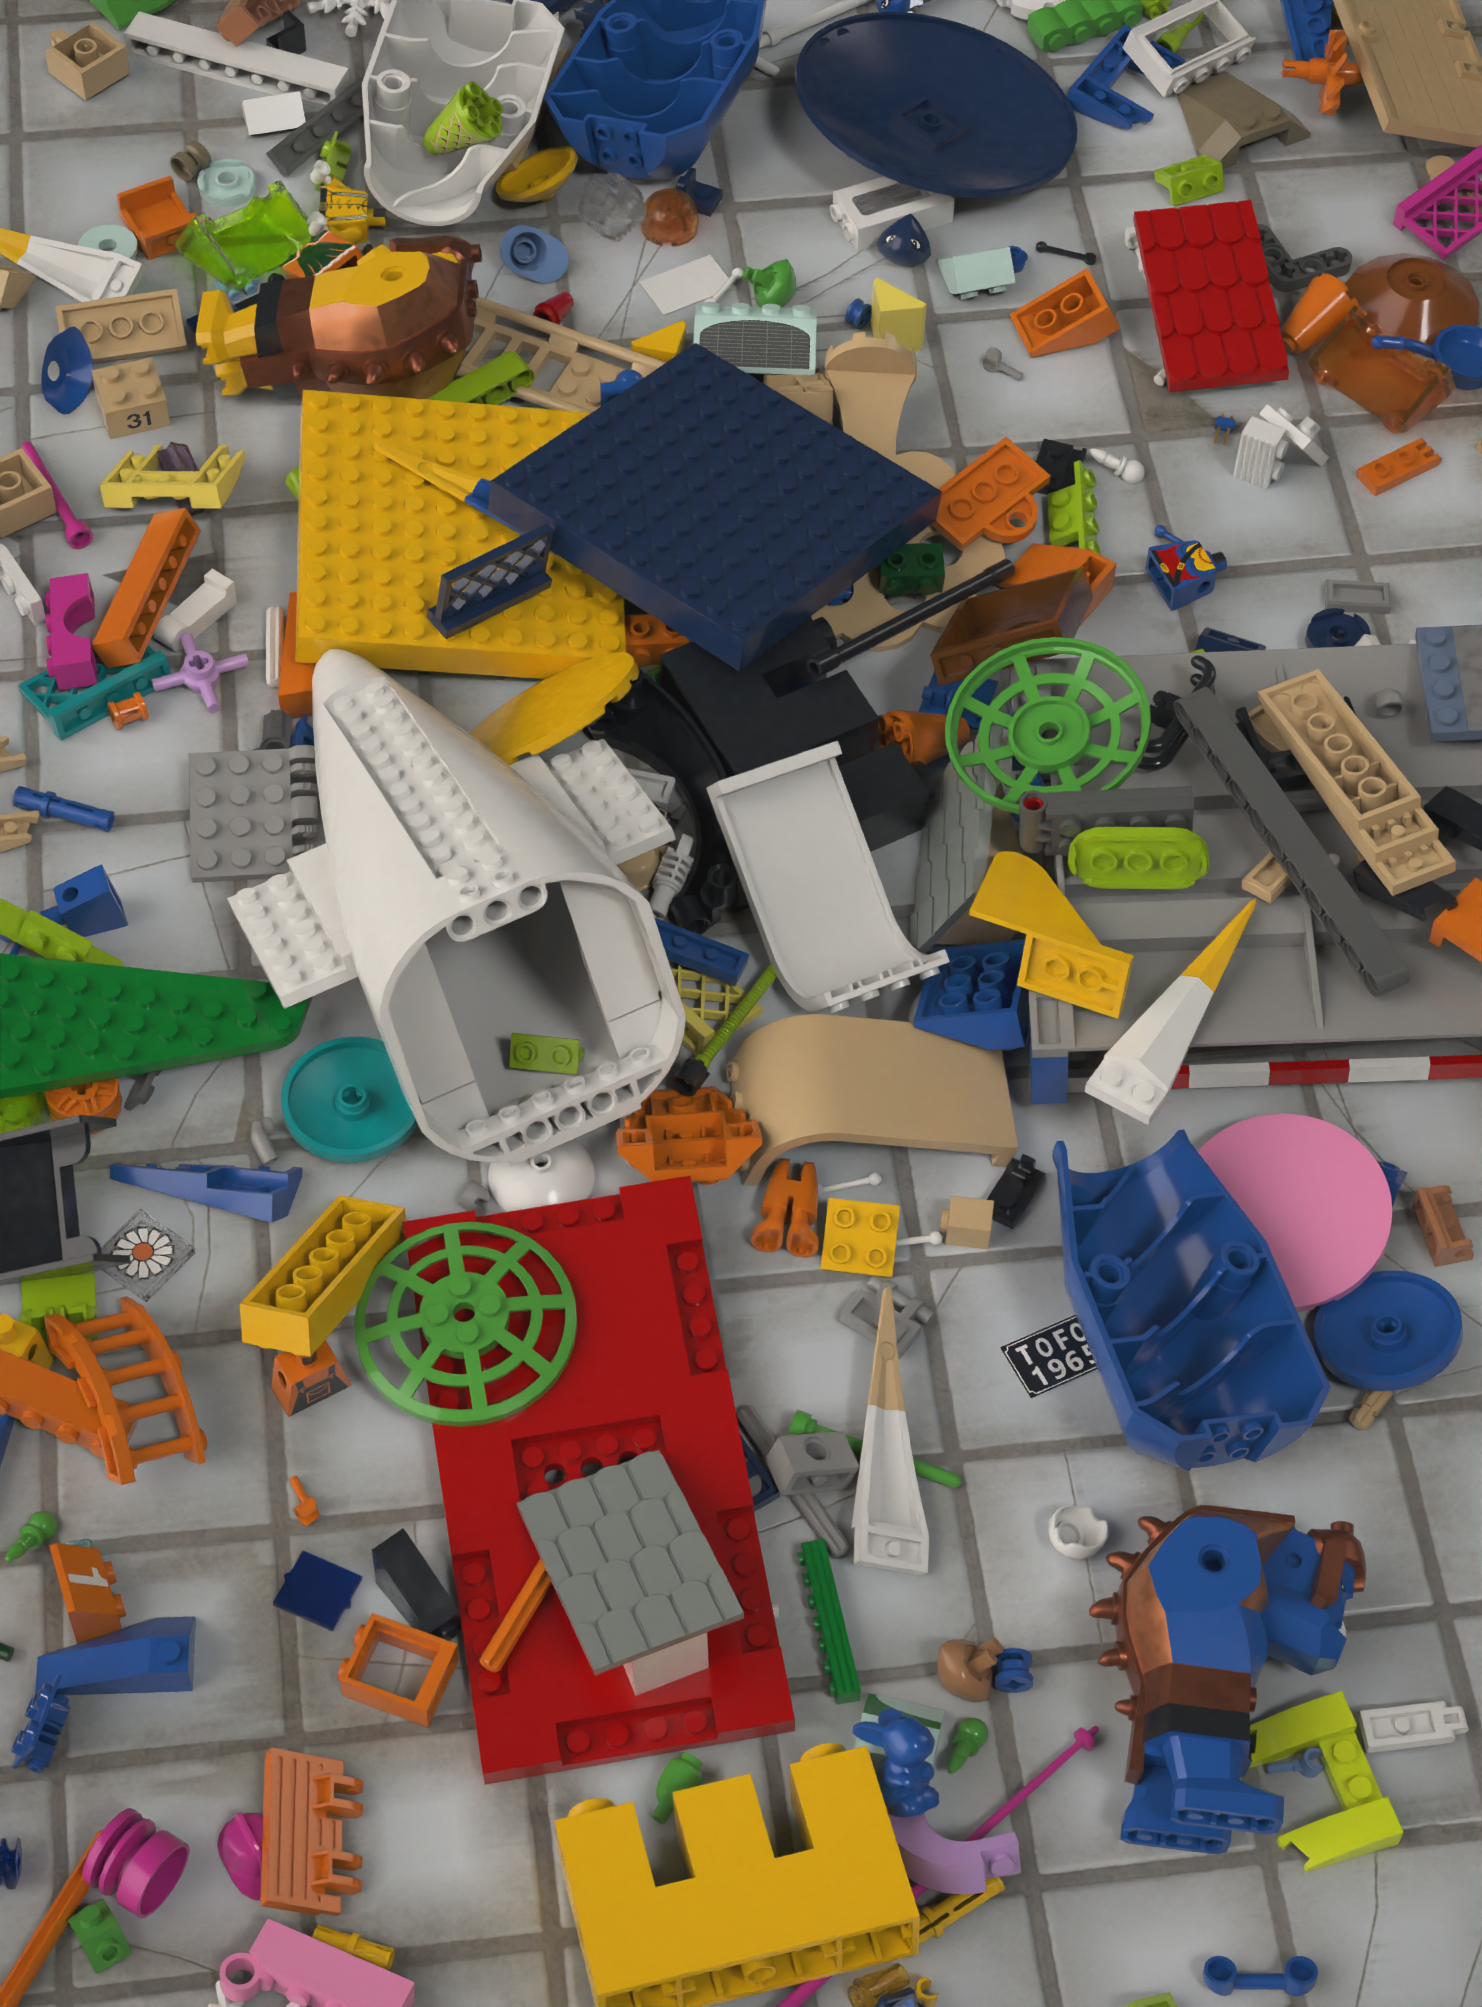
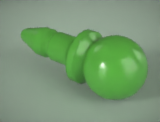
M47 1511L34 1513L29 1518L28 1523L21 1528V1537L10 1546L5 1560L11 1562L19 1559L31 1547L39 1548L43 1545L44 1541L53 1538L58 1529V1523L54 1515Z
M967 1718L959 1725L957 1734L953 1739L955 1749L948 1759V1773L953 1774L961 1769L967 1758L975 1756L980 1747L986 1743L988 1729L980 1719Z

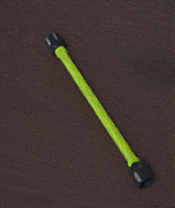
M771 963L700 1055H696L692 1060L687 1058L672 1077V1083L680 1093L686 1096H694L710 1076V1073L707 1071L710 1067V1062L777 978Z

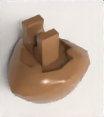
M995 1637L980 1645L963 1639H953L943 1643L938 1652V1678L943 1688L950 1694L970 1702L989 1700L992 1687L991 1666L997 1663L996 1655L1002 1653L1004 1647Z

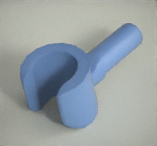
M1309 1748L1300 1759L1267 1764V1772L1271 1774L1299 1771L1307 1778H1314L1322 1771L1325 1765L1315 1766L1309 1760L1319 1758L1322 1751L1318 1748Z

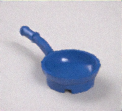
M1465 324L1450 326L1439 333L1432 346L1421 341L1404 338L1403 335L1392 337L1380 334L1371 340L1372 346L1378 350L1384 348L1402 351L1405 349L1434 359V367L1437 374L1442 379L1446 376L1451 380L1450 385L1465 390L1482 388V329L1479 327Z

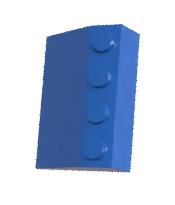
M1024 939L933 949V953L945 949L950 962L938 966L939 974L925 978L913 1021L914 1027L988 1050H1014L1018 1047H1025L1028 1034L1029 991L1032 990L1017 986L1024 950Z

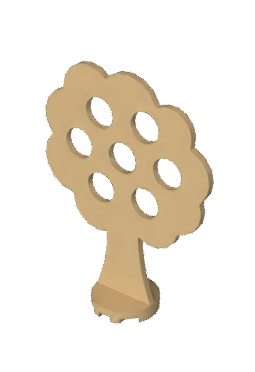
M858 332L853 334L851 341L845 342L833 349L832 344L824 358V377L826 380H829L831 387H833V396L839 411L842 431L937 489L955 476L953 469L940 457L927 452L917 451L896 455V438L901 413L910 389L917 378V357L914 349L911 353L906 347L896 342L895 335L884 333V338L882 339L866 338V332ZM930 525L906 544L922 543L931 536L943 535ZM983 534L962 550V556L956 563L944 566L945 580L942 593L1005 559L1002 543L991 540ZM876 566L852 584L854 592L848 602L840 606L825 605L813 614L811 618L813 620L819 617L825 618L832 627L836 640L842 637L848 642L906 611L894 608L886 601L884 593H879ZM941 593L926 595V601ZM960 602L874 646L869 651L883 652L898 649L912 641L921 627L935 632H943Z

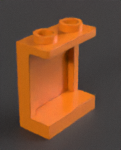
M166 176L117 194L120 217L128 230L135 235L137 243L148 261L203 241L200 219L196 212L189 214L175 192L174 180L171 176Z
M1475 877L1456 897L1458 906L1450 911L1446 908L1434 920L1428 941L1441 948L1449 940L1482 963V881Z

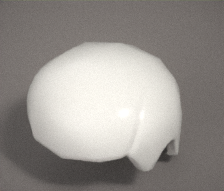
M1068 1504L1058 1507L1048 1521V1532L1052 1545L1059 1553L1072 1560H1081L1095 1555L1109 1538V1524L1105 1519L1098 1520L1090 1506L1078 1507Z

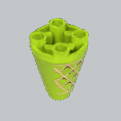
M469 82L454 94L429 126L426 134L423 136L425 148L429 153L436 156L493 140L501 134L502 130L500 114L503 113V107L500 101L496 98H491L476 82Z

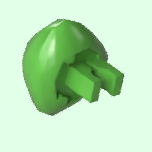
M788 259L776 261L763 270L757 268L754 270L746 266L742 278L753 284L755 299L759 307L765 304H777L781 308L791 301L796 290V277Z

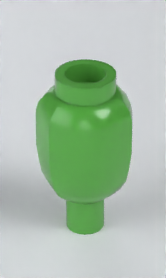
M682 1752L679 1758L671 1759L667 1764L656 1787L658 1805L651 1816L655 1821L665 1824L672 1811H674L672 1792L701 1784L703 1778L700 1769L703 1763L695 1756Z

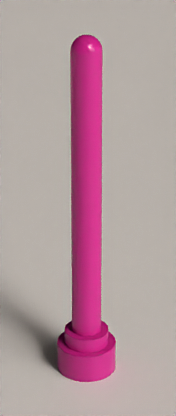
M28 441L24 442L21 448L52 486L56 510L66 525L65 538L74 549H82L88 546L93 540V533L85 522L76 519L33 444Z

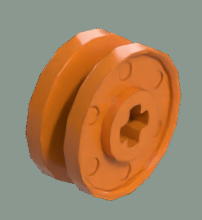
M118 1078L44 1091L52 1121L77 1115L117 1119L121 1112L122 1095L119 1090ZM103 1130L91 1132L90 1135H91V1134H94V1133L101 1132V1131H103Z

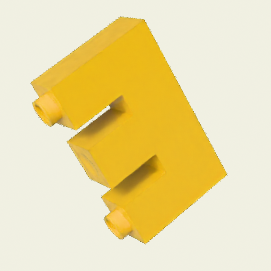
M825 1743L806 1751L801 1756L800 1762L790 1764L791 1806L804 1847V1851L774 1857L751 1773L672 1792L675 1831L688 1879L655 1887L633 1801L614 1806V1803L609 1799H589L575 1805L569 1811L568 1817L554 1820L559 1860L595 2007H707L919 1954L920 1915L867 1746L846 1750L842 1744Z

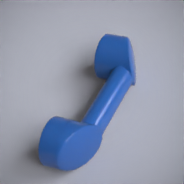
M1224 1956L1209 1958L1203 1970L1205 1984L1211 1991L1221 1996L1230 1995L1233 1989L1284 1990L1288 1995L1302 1996L1313 1989L1318 1976L1316 1964L1304 1956L1291 1958L1286 1964L1284 1973H1237L1235 1964Z

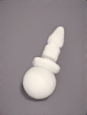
M1090 449L1089 453L1098 462L1104 463V465L1111 469H1115L1113 475H1120L1124 482L1137 484L1144 478L1145 470L1139 461H1128L1126 456H1122L1119 460L1114 455L1107 454L1104 450Z

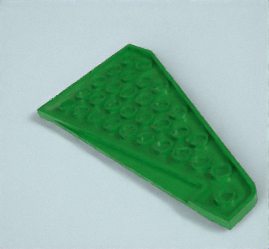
M0 953V1099L280 1049L292 1043L299 1036L312 997L284 1009L270 982Z

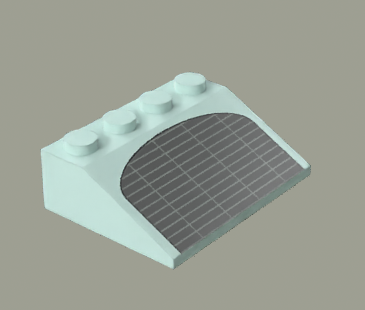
M704 302L701 305H695L693 344L697 343L745 373L815 375L817 309H811L807 305L780 308L777 304L750 307L746 303L720 306L716 302Z

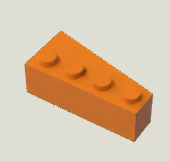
M297 591L289 593L278 693L280 710L292 715L293 719L301 718L304 714L313 716L312 677L316 665L314 663L295 662Z

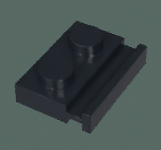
M1043 439L1036 463L1051 476L1049 483L1037 493L1047 495L1074 485V462L1081 460L1084 464L1087 449L1082 448L1081 451L1073 449L1074 445Z

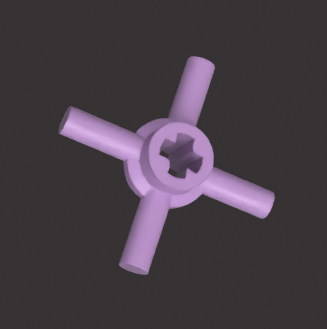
M185 633L180 637L187 656L180 672L151 679L154 692L185 684L193 693L202 694L209 712H217L221 706L214 688L220 674L249 666L247 655L244 653L215 661L209 653L198 650L191 633Z

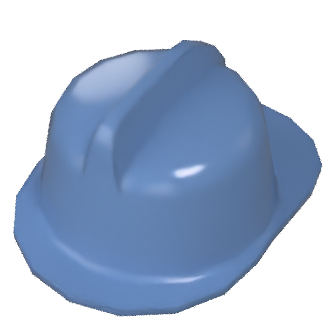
M527 225L514 226L505 233L501 240L500 254L504 264L513 272L544 284L552 283L560 279L567 270L569 258L563 243L534 227Z

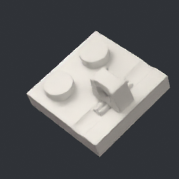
M1267 404L1259 413L1267 422L1287 429L1285 438L1321 467L1329 459V456L1313 442V439L1316 437L1315 435L1321 427L1310 417L1307 416L1295 427L1291 424L1294 418L1281 407L1275 411Z

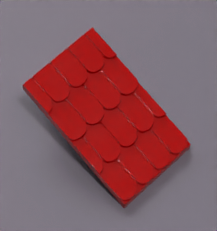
M1243 200L1209 205L1154 209L1150 211H1134L1133 222L1169 392L1288 380V359L1268 279L1269 273L1261 246V236L1252 201Z

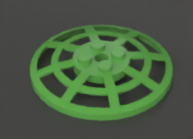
M1050 637L1033 639L1012 645L995 653L980 663L965 678L955 692L948 708L945 723L946 745L952 766L960 780L972 793L986 803L1001 810L1019 814V804L1017 803L1027 791L1035 790L1042 793L1082 791L1080 787L1087 785L1097 778L1111 762L1128 765L1113 781L1100 790L1118 789L1133 774L1144 756L1151 732V711L1145 688L1137 674L1123 659L1110 650L1092 642L1074 638ZM1047 654H1068L1081 657L1074 675L1068 673H1045L1032 676L1026 658ZM1094 661L1105 665L1118 674L1129 686L1132 693L1114 703L1112 698L1101 687L1087 680ZM1013 663L1020 681L1003 690L989 706L971 697L976 689L990 676ZM1053 684L1069 686L1064 697H1041L1037 688ZM1082 690L1095 697L1104 709L1087 716L1083 708L1077 704ZM1022 692L1025 693L1028 703L1023 705L1014 716L1000 711L1012 698ZM1138 705L1141 713V735L1136 752L1118 749L1122 733L1119 715ZM966 709L982 718L978 732L980 752L960 755L957 732L963 710ZM1110 720L1111 737L1108 747L1090 743L1091 729ZM993 723L1008 729L1010 745L990 750L989 735ZM1049 729L1059 732L1052 739L1041 737V734ZM1083 756L1100 759L1099 763L1092 770L1076 779L1071 769L1072 765L1077 763ZM1015 757L1019 763L1025 766V769L1019 778L1015 780L1004 773L996 762ZM985 764L998 781L1011 789L1002 800L990 795L971 779L965 768ZM1039 772H1058L1063 783L1056 786L1031 785Z
M451 1223L427 1229L408 1238L392 1249L376 1265L370 1274L360 1300L357 1302L354 1318L355 1342L361 1364L369 1380L381 1395L398 1409L420 1420L439 1425L459 1427L484 1425L508 1418L526 1409L540 1399L557 1382L568 1364L575 1345L577 1332L576 1301L570 1282L559 1263L533 1239L513 1229L490 1223ZM458 1233H490L517 1241V1243L503 1254L486 1247L461 1246ZM444 1235L446 1249L439 1250L422 1258L407 1271L391 1264L410 1248L431 1238ZM530 1250L538 1254L552 1270L560 1285L562 1295H540L533 1278L518 1261ZM462 1256L483 1257L494 1260L496 1263L485 1275L465 1272ZM448 1259L450 1275L438 1280L436 1283L431 1284L417 1276L429 1266ZM511 1270L523 1283L528 1296L506 1298L498 1283ZM381 1275L397 1283L389 1299L387 1322L365 1329L368 1299L376 1281ZM407 1288L423 1296L418 1314L398 1318L399 1305ZM461 1309H470L475 1313L474 1317L467 1322H460L454 1316ZM565 1309L566 1319L563 1337L558 1351L550 1363L533 1350L541 1332L543 1310ZM531 1311L530 1326L523 1341L507 1331L511 1312ZM422 1328L423 1335L429 1346L419 1360L406 1347L400 1333ZM386 1337L390 1338L397 1356L411 1369L400 1389L391 1384L378 1369L370 1353L368 1343ZM498 1344L513 1353L499 1365L485 1371L481 1370L479 1356L488 1353ZM443 1354L452 1358L464 1359L467 1374H451L435 1370L432 1367L440 1355ZM522 1362H525L540 1374L533 1384L519 1394L500 1403L487 1406L484 1384L506 1376ZM424 1379L444 1386L469 1387L473 1409L439 1408L422 1403L412 1397Z

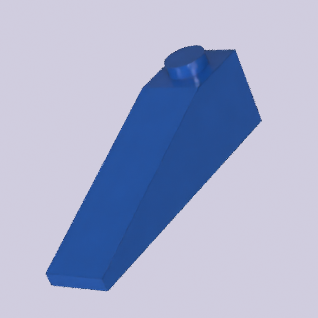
M154 1618L39 1656L37 1660L35 1694L38 1695L44 1683L50 1684L58 1674H61L62 1678L55 1694L60 1695L193 1691L196 1618Z

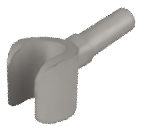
M989 348L983 362L984 369L988 372L1000 370L1020 381L1023 373L1002 362V352L999 349Z

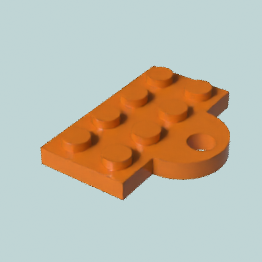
M1005 437L939 488L942 491L936 521L931 525L960 551L964 550L983 534L989 539L1001 543L1019 542L1027 538L1036 526L1038 506L1033 495L1049 483L1051 475L1010 439ZM1019 519L1025 523V526L1014 527L1009 521Z

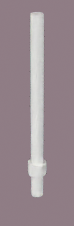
M843 0L778 29L776 27L770 28L761 35L759 49L765 46H775L781 43V39L872 0Z

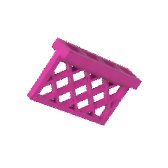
M1478 146L1397 205L1393 225L1400 231L1407 228L1444 260L1482 233V214H1479L1478 206H1482V198H1478V190H1482V182L1478 181V176L1482 174V146ZM1460 189H1474V197H1459L1458 191ZM1439 204H1453V212H1437V206ZM1458 205L1474 206V214L1458 213ZM1419 219H1432V228L1420 227L1416 221ZM1437 220L1453 221V229L1437 228ZM1458 221L1474 222V228L1471 230L1458 229ZM1437 236L1453 237V243L1445 248L1437 241Z

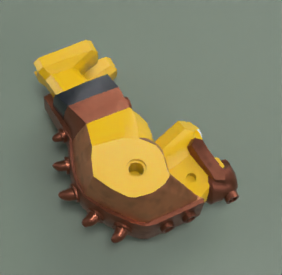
M446 235L424 238L397 237L390 240L389 247L381 244L372 249L357 261V266L314 276L261 283L257 304L238 312H234L231 301L225 291L203 292L196 328L197 346L207 349L206 357L203 358V365H215L216 376L220 377L222 381L226 380L225 388L222 389L223 396L240 395L248 387V389L274 390L279 400L302 398L303 390L427 399L446 388L453 381L462 364L466 347L472 342L474 320L477 317L476 299L479 298L478 284L476 280H472L474 263L482 262L480 244H470L460 237Z

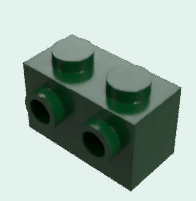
M942 543L905 544L877 565L879 593L893 596L909 593H921L923 595L942 593L945 580Z

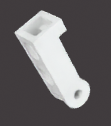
M212 568L204 575L205 583L174 609L170 615H165L160 619L154 631L155 639L174 651L183 649L180 640L183 634L191 633L195 639L237 604L234 581Z

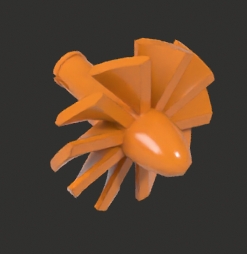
M1345 30L1329 31L1328 44H1325V58L1313 57L1309 61L1283 59L1282 68H1293L1294 70L1283 69L1281 71L1282 78L1307 79V82L1310 84L1322 85L1319 92L1321 100L1319 113L1324 115L1336 116V109L1340 106V89L1343 86H1354L1364 82L1358 65L1354 62L1346 61L1347 35H1345Z

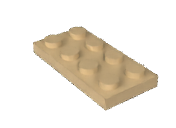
M177 288L55 306L59 333L69 327L74 326L78 328L90 349L93 364L187 350Z

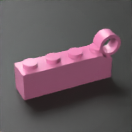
M267 1919L250 1949V1954L235 1953L228 1956L222 1962L219 1970L222 1993L228 1999L236 2002L252 1999L260 1989L263 1991L271 1989L285 1995L290 2002L298 2004L300 2007H306L307 2005L310 2007H412L414 2003L415 1982L271 1919ZM237 1970H246L253 1975L249 1982L241 1985L234 1984L228 1980L229 1975Z

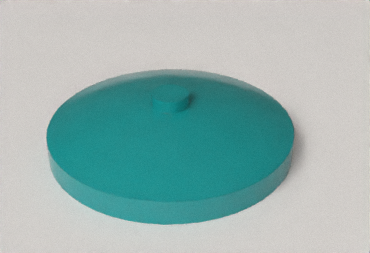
M343 1037L315 1046L294 1063L283 1083L281 1105L288 1131L304 1149L326 1160L341 1163H358L380 1158L400 1147L418 1126L403 1094L384 1042L377 1039Z

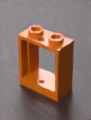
M372 1613L367 1624H361L356 1632L353 1642L355 1649L351 1658L346 1657L339 1668L337 1679L341 1683L342 1695L429 1728L459 1662L458 1644ZM379 1641L433 1660L415 1701L360 1682Z

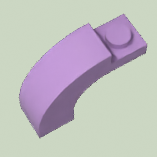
M888 1812L907 1876L917 1884L943 1893L976 1894L986 1892L985 1879L1021 1872L1019 1842L1015 1832L974 1841H954L934 1832L929 1826L924 1813L904 1818L895 1817Z

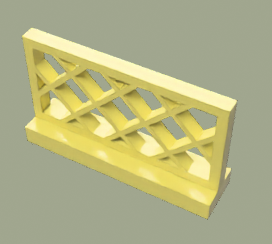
M678 964L677 969L671 968L673 977L677 979L676 986L680 998L700 1000V1008L688 1007L682 1002L686 1014L682 1044L696 1056L700 1055L719 1030L714 1031L704 1022V1019L721 1020L724 1024L731 1013H733L729 1012V1003L740 1004L747 993L737 984L734 986L698 971L682 970V965ZM681 979L701 981L700 990L681 988ZM706 982L718 983L725 989V992L705 991ZM705 1000L724 1002V1011L704 1009ZM756 1003L736 1030L762 1015L763 1007Z

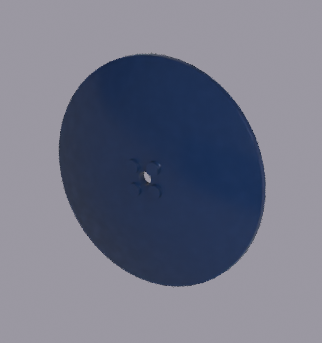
M875 12L850 16L833 22L816 32L802 48L796 64L795 87L799 101L805 113L821 134L839 150L863 166L887 178L918 189L969 198H994L1024 193L1036 189L1058 176L1067 166L1075 149L1078 131L1076 117L1069 100L1053 78L1036 62L1008 43L976 28L955 21L907 12Z

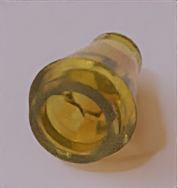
M895 1963L888 1968L855 1978L853 1985L847 1989L848 1998L853 2007H874L881 1996L903 1989L910 1984V1979L904 1967L899 1963Z

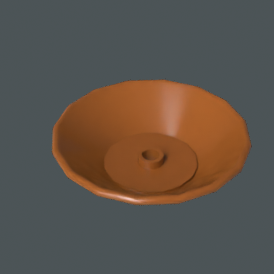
M1407 253L1379 256L1359 266L1345 284L1349 289L1346 292L1350 300L1355 297L1360 306V317L1353 324L1371 340L1380 334L1392 337L1403 335L1404 338L1414 339L1432 346L1442 330L1454 325L1465 324L1475 326L1478 321L1479 300L1471 283L1454 267L1431 257Z

